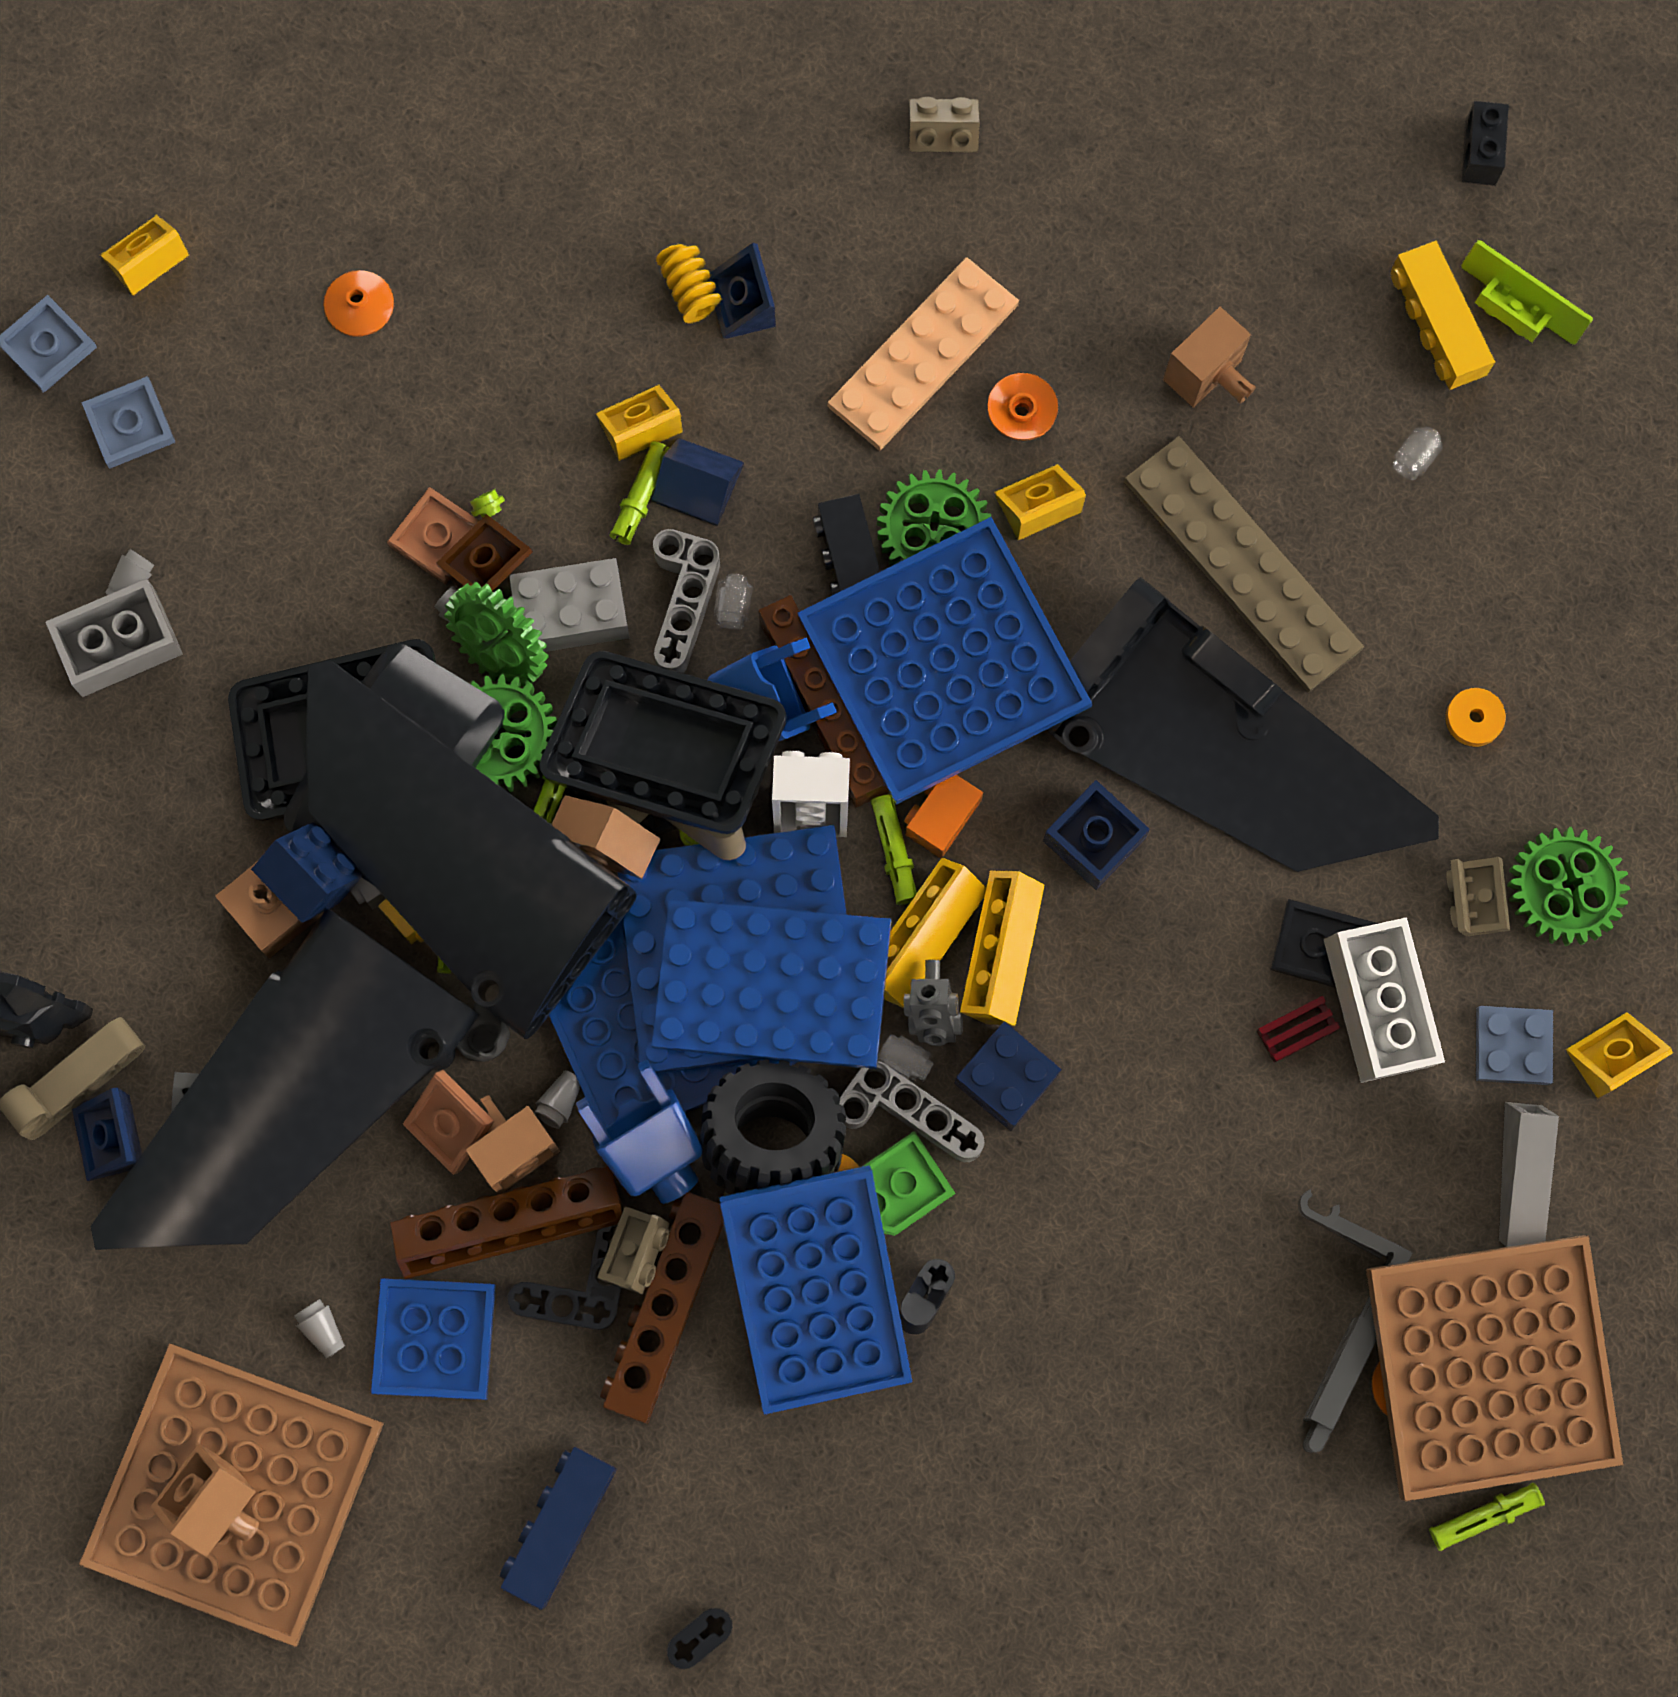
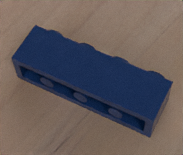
M574 1447L571 1453L566 1450L564 1451L555 1468V1472L560 1474L553 1488L548 1485L545 1487L536 1506L541 1511L535 1523L528 1521L519 1536L518 1542L523 1544L516 1558L509 1556L499 1577L504 1579L501 1589L541 1610L546 1608L617 1468L577 1447Z

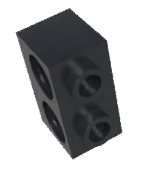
M1474 101L1465 122L1461 182L1496 186L1505 168L1509 104Z

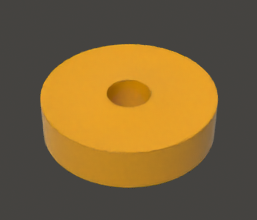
M1469 688L1461 691L1453 698L1446 711V725L1451 735L1460 743L1472 747L1484 746L1496 739L1503 730L1506 720L1502 702L1492 692L1482 688ZM1470 713H1478L1481 716V722L1472 721Z

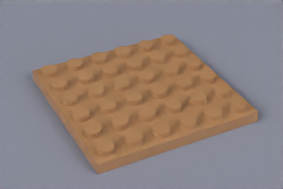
M1582 1235L1366 1269L1401 1500L1410 1501L1623 1465L1589 1236Z
M169 1344L79 1565L292 1646H297L384 1423L179 1346ZM199 1443L233 1465L256 1491L242 1511L259 1522L255 1534L246 1542L241 1541L239 1537L227 1530L207 1557L171 1535L150 1508Z

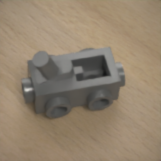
M925 960V979H911V992L904 995V1015L909 1016V1034L917 1035L919 1043L942 1046L947 1042H956V1035H962L963 1016L961 1012H958V994L952 993L949 979H940V960Z

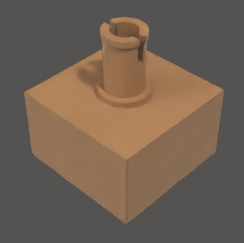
M1219 307L1171 353L1163 380L1193 408L1218 384L1229 392L1239 404L1245 401L1244 397L1248 398L1256 386L1246 380L1234 368L1242 361L1251 334L1223 308Z
M566 795L551 824L567 836L571 843L606 869L641 879L660 841L659 837L614 807Z
M252 865L215 897L258 948L270 959L321 917L324 912L302 923L251 870L254 866Z
M490 1095L481 1098L480 1101L494 1122L487 1131V1135L467 1148L466 1152L489 1185L498 1194H502L561 1151L529 1106H526L506 1121L491 1100Z
M200 1443L150 1507L171 1535L205 1557L210 1554L227 1530L239 1537L241 1541L246 1542L255 1534L259 1524L255 1518L242 1511L256 1491L233 1465Z

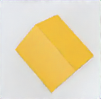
M157 215L101 254L103 260L132 295L189 256L177 231Z
M660 385L596 413L619 461L649 448L652 441L662 442L683 432L680 411Z
M1058 464L994 492L1017 540H1021L1081 513L1086 497L1084 489Z
M1628 1012L1566 1049L1597 1099L1673 1054L1670 1046Z

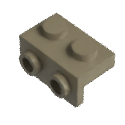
M932 97L910 99V151H978L980 123L978 100H970L965 97L955 99H934Z
M1494 857L1462 862L1459 859L1451 860V870L1447 871V884L1449 891L1454 892L1455 906H1451L1450 909L1453 927H1458V931L1466 937L1510 931L1502 859Z
M625 1206L597 1278L643 1294L645 1287H648L654 1279L656 1272L654 1263L659 1251H662L668 1242L670 1234L668 1226L670 1223L654 1214L649 1215Z

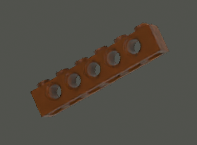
M789 595L759 609V623L771 646L780 648L789 643L807 638L811 648L784 660L806 713L832 702L837 713L811 724L826 752L840 753L842 758H850L849 797L854 807L857 808L870 802L875 797L888 793V789L797 613L800 611L792 596Z
M596 1167L577 1175L556 1177L542 1184L530 1187L521 1186L507 1193L495 1196H482L472 1202L456 1206L447 1205L437 1211L421 1215H408L402 1220L390 1222L396 1261L404 1279L617 1225L623 1209L614 1174L609 1167ZM587 1198L582 1202H576L579 1199ZM544 1208H549L548 1210H546V1211H544V1212H539L540 1210H542V1209H544ZM508 1217H513L512 1219H510V1220H508V1221H503L504 1219H506V1218H508ZM470 1227H475L470 1231H466ZM439 1236L438 1238L429 1241L432 1237Z
M690 1192L684 1194L683 1200L677 1198L672 1206L669 1219L674 1220L665 1248L658 1253L661 1257L656 1267L654 1279L644 1289L647 1293L642 1306L635 1304L628 1321V1326L633 1327L628 1342L624 1340L620 1342L614 1358V1362L619 1363L615 1377H607L600 1394V1398L605 1400L604 1408L648 1424L724 1226L721 1205ZM689 1225L697 1226L701 1230L700 1240L693 1245L684 1244L680 1240L682 1229ZM673 1261H683L688 1267L686 1276L678 1281L668 1278L666 1273L668 1265ZM661 1296H668L674 1301L673 1311L664 1317L656 1315L653 1311L655 1300ZM646 1332H655L660 1337L658 1349L651 1353L643 1352L639 1346V1340ZM632 1368H642L646 1373L645 1384L639 1389L629 1388L625 1381L627 1372Z

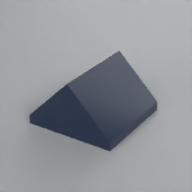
M751 243L711 271V276L707 280L708 282H714L716 285L715 291L711 294H720L722 298L721 302L715 307L722 336L725 339L776 327L775 305L759 248L756 243Z
M678 438L663 456L652 502L718 526L744 462Z
M111 1088L73 1108L72 1112L87 1181L130 1171L142 1155L130 1095L119 1088Z

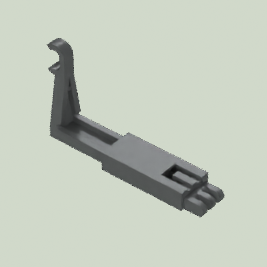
M1311 1190L1306 1191L1299 1198L1298 1209L1303 1217L1379 1259L1382 1256H1386L1387 1260L1384 1266L1409 1262L1412 1255L1411 1251L1338 1216L1340 1205L1331 1207L1330 1214L1325 1217L1309 1209L1308 1200L1312 1197ZM1370 1295L1360 1315L1351 1320L1303 1418L1305 1422L1311 1424L1303 1441V1449L1308 1453L1319 1452L1324 1448L1376 1342Z

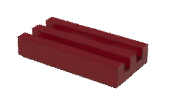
M1323 995L1258 1028L1257 1033L1274 1063L1341 1028L1332 1017L1331 1009L1327 1008ZM1316 1008L1319 1009L1320 1014L1270 1039L1269 1032ZM1324 1020L1327 1023V1027L1279 1052L1276 1050L1275 1045Z

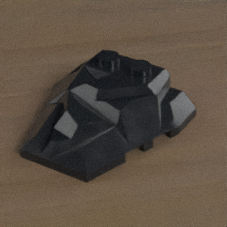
M0 972V1036L12 1038L11 1044L33 1049L34 1043L47 1045L60 1035L63 1028L73 1029L91 1018L93 1008L86 1003L67 999L65 994L54 991L52 996L45 991V986L19 975Z

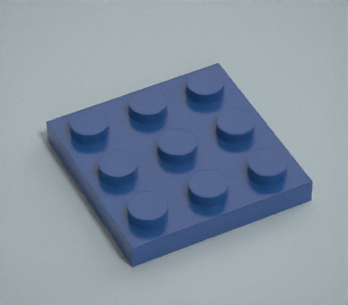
M381 1278L371 1394L487 1400L496 1285Z

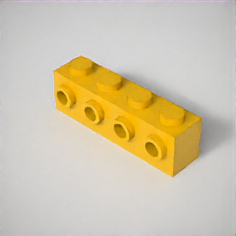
M1437 241L1399 254L1391 269V278L1394 286L1398 290L1401 289L1406 299L1405 306L1409 317L1412 320H1416L1421 330L1420 339L1424 348L1430 350L1435 359L1434 366L1439 379L1445 380L1448 389L1451 390L1487 376L1495 360Z
M941 858L892 928L884 992L885 1000L904 1008V995L911 992V979H925V960L942 959L984 898L986 887L965 866Z
M990 871L961 1004V1013L985 1024L1001 1025L1005 1021L1009 1026L1016 1025L1045 886L1043 883L1019 871Z

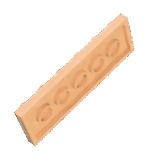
M966 257L828 401V408L881 451L1018 306L1019 300Z

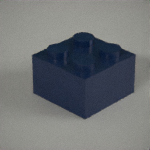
M1095 780L1046 831L1043 842L1097 890L1146 839L1150 829Z
M315 822L276 839L251 868L261 881L302 923L324 912L327 908L330 909L339 904L363 876L356 868V864L347 854L342 853L331 841L330 835L323 828L318 827Z
M1004 1021L956 1077L954 1084L1008 1130L1012 1131L1057 1078L1062 1069Z

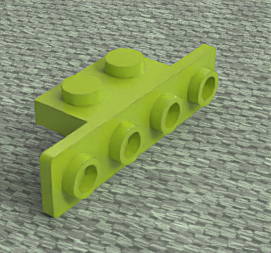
M1480 240L1474 244L1461 264L1462 269L1487 285L1480 293L1475 304L1530 342H1533L1546 326L1574 345L1593 320L1590 315Z

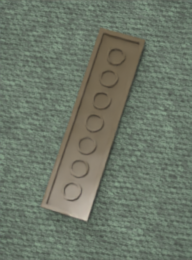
M1180 436L1125 477L1124 483L1308 693L1363 650L1364 645Z

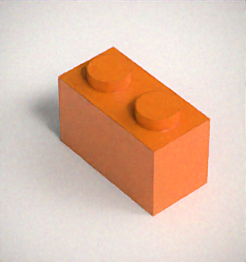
M958 775L925 790L924 793L928 797L920 807L915 804L904 820L908 824L906 836L939 858H943L981 803L984 793Z

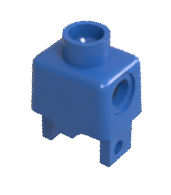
M807 638L789 643L780 648L771 646L753 652L708 677V681L780 702L785 708L787 719L779 741L810 729V723L837 713L833 702L807 713L804 710L784 659L811 648Z
M646 1059L638 1064V1068L654 1093V1098L638 1100L633 1097L618 1106V1114L615 1121L606 1128L586 1097L576 1102L579 1113L594 1135L592 1139L596 1151L627 1193L632 1196H638L651 1188L659 1202L664 1204L683 1196L697 1184L699 1178L690 1166V1163L702 1155L703 1148L673 1089H665Z

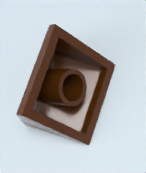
M486 514L436 564L458 588H462L467 583L471 586L478 582L481 588L485 584H489L493 591L533 551L524 542Z

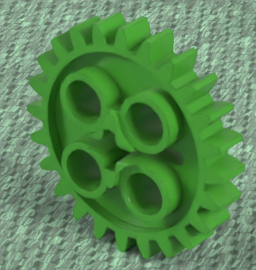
M923 470L922 480L920 481L913 474H910L908 486L898 481L896 484L898 494L891 491L887 492L886 499L890 504L881 503L880 512L885 516L877 517V526L883 528L877 531V540L885 541L881 545V552H892L889 557V564L901 562L961 532L958 530L960 527L967 529L992 517L989 513H982L987 508L986 500L976 502L980 490L974 489L968 492L969 480L967 479L959 485L956 484V473H952L948 480H944L941 470H938L935 478L930 479L927 470ZM914 503H920L926 506L927 510L917 514L912 512L909 507ZM954 506L958 507L962 514L958 517H951L944 510ZM903 522H908L911 525L904 526ZM931 522L938 523L937 531L930 530ZM916 536L921 538L924 544L920 547H911L906 543V540Z
M478 582L471 586L468 583L449 597L450 601L445 604L448 611L444 614V617L450 622L446 627L455 632L451 639L462 645L459 652L467 653L470 656L468 662L470 664L476 662L479 665V672L481 674L485 671L489 672L493 682L501 674H504L507 684L511 683L515 677H519L521 685L525 687L529 682L533 683L543 673V670L547 667L544 661L549 658V655L542 650L547 647V644L538 639L542 632L532 628L531 625L534 623V619L525 618L523 615L525 608L513 606L514 600L512 597L506 600L503 598L500 589L493 593L489 584H485L481 588Z
M504 674L500 675L497 684H493L490 677L485 676V686L479 687L474 680L471 681V685L496 699L505 711V719L501 728H504L505 733L500 734V739H493L476 769L499 786L505 783L510 792H513L514 781L517 780L526 787V776L528 774L537 779L540 778L536 767L540 765L542 755L554 731L550 729L554 728L558 722L556 717H548L554 711L551 703L542 705L546 699L544 693L541 691L533 695L534 686L530 682L521 689L519 677H515L510 685L507 684ZM522 710L528 713L525 720L520 723L510 721L512 714L516 711ZM528 732L531 733L530 737L521 736L522 734H526ZM518 745L525 747L522 756L514 759L507 757L508 751L512 747Z
M1568 827L1564 831L1563 837L1557 828L1549 832V839L1545 834L1540 833L1536 837L1537 845L1529 841L1524 845L1527 853L1519 852L1515 856L1516 861L1521 865H1513L1509 869L1511 874L1518 877L1507 883V887L1517 889V893L1512 895L1509 901L1520 902L1521 904L1515 915L1526 914L1528 916L1523 925L1525 928L1534 923L1538 926L1536 937L1541 936L1546 931L1549 932V943L1551 944L1560 936H1562L1565 946H1569L1573 942L1574 936L1580 945L1588 941V935L1594 941L1602 936L1601 930L1608 932L1613 928L1610 920L1618 921L1623 916L1616 908H1623L1628 904L1626 899L1619 896L1630 890V886L1620 884V880L1627 876L1628 872L1616 870V866L1622 861V858L1610 859L1608 855L1611 853L1613 846L1610 845L1602 850L1599 847L1601 842L1600 836L1591 842L1587 841L1588 834L1585 829L1577 837H1574L1572 827ZM1558 856H1562V857H1563V859H1564V865H1563L1562 862L1558 859ZM1575 858H1580L1587 863L1588 873H1583L1576 869L1574 865ZM1539 865L1547 866L1552 870L1553 880H1546L1540 875ZM1566 881L1567 885H1574L1575 889L1571 892L1570 888H1563L1562 883ZM1584 893H1590L1596 897L1598 901L1597 908L1589 907L1585 903ZM1549 900L1557 901L1562 906V915H1555L1550 911L1548 907ZM1573 908L1579 914V917L1573 915Z

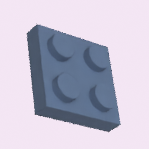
M49 295L44 297L0 335V348L43 393L97 348L91 338Z
M148 376L82 402L109 469L176 442Z
M1490 1006L1477 1007L1476 1081L1551 1085L1553 1083V1010Z

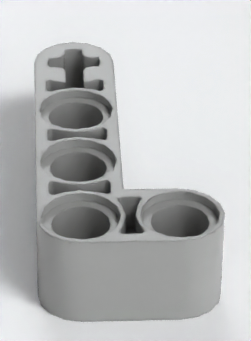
M666 529L660 531L653 540L655 560L661 568L678 573L679 577L655 646L654 657L656 666L684 673L688 667L720 570V556L718 547L712 541L677 530ZM666 545H675L679 548L678 552L674 555L669 556L661 553L662 548ZM700 555H708L713 558L712 562L705 566L695 562V559ZM691 587H697L702 591L701 595L696 598H688L684 595V592ZM678 620H687L692 624L685 631H677L673 628L674 623ZM673 643L677 644V658H673L671 663H666L665 657L669 658L671 656Z
M880 1061L877 1062V1069L861 1068L840 1097V1105L843 1107L848 1102L856 1101L864 1108V1113L860 1118L850 1119L846 1117L845 1126L849 1129L862 1127L867 1123L876 1108L880 1106L958 1161L971 1162L976 1160L984 1147L983 1134L976 1126ZM877 1071L881 1073L885 1078V1084L878 1089L868 1087L864 1078L869 1072ZM907 1092L915 1098L916 1104L912 1109L902 1110L896 1105L895 1097L900 1093ZM931 1114H940L945 1118L946 1127L939 1132L932 1131L926 1125V1118ZM953 1124L958 1126L955 1132L957 1136L962 1139H966L968 1136L974 1138L972 1145L976 1148L975 1150L968 1148L965 1152L959 1149L961 1142L953 1135L950 1142L944 1140L949 1135Z

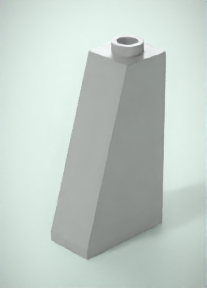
M1505 1102L1499 1241L1506 1247L1546 1241L1559 1116L1542 1105Z

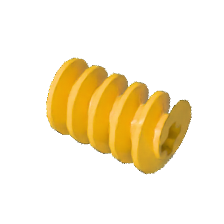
M676 244L662 250L657 255L656 262L661 266L663 277L667 278L666 283L669 289L672 290L674 300L678 302L677 307L680 313L684 314V322L690 324L709 316L721 302L722 298L720 294H711L715 291L716 285L711 281L706 282L711 275L709 270H701L705 265L704 259L695 258L700 253L698 246L687 247L682 244Z

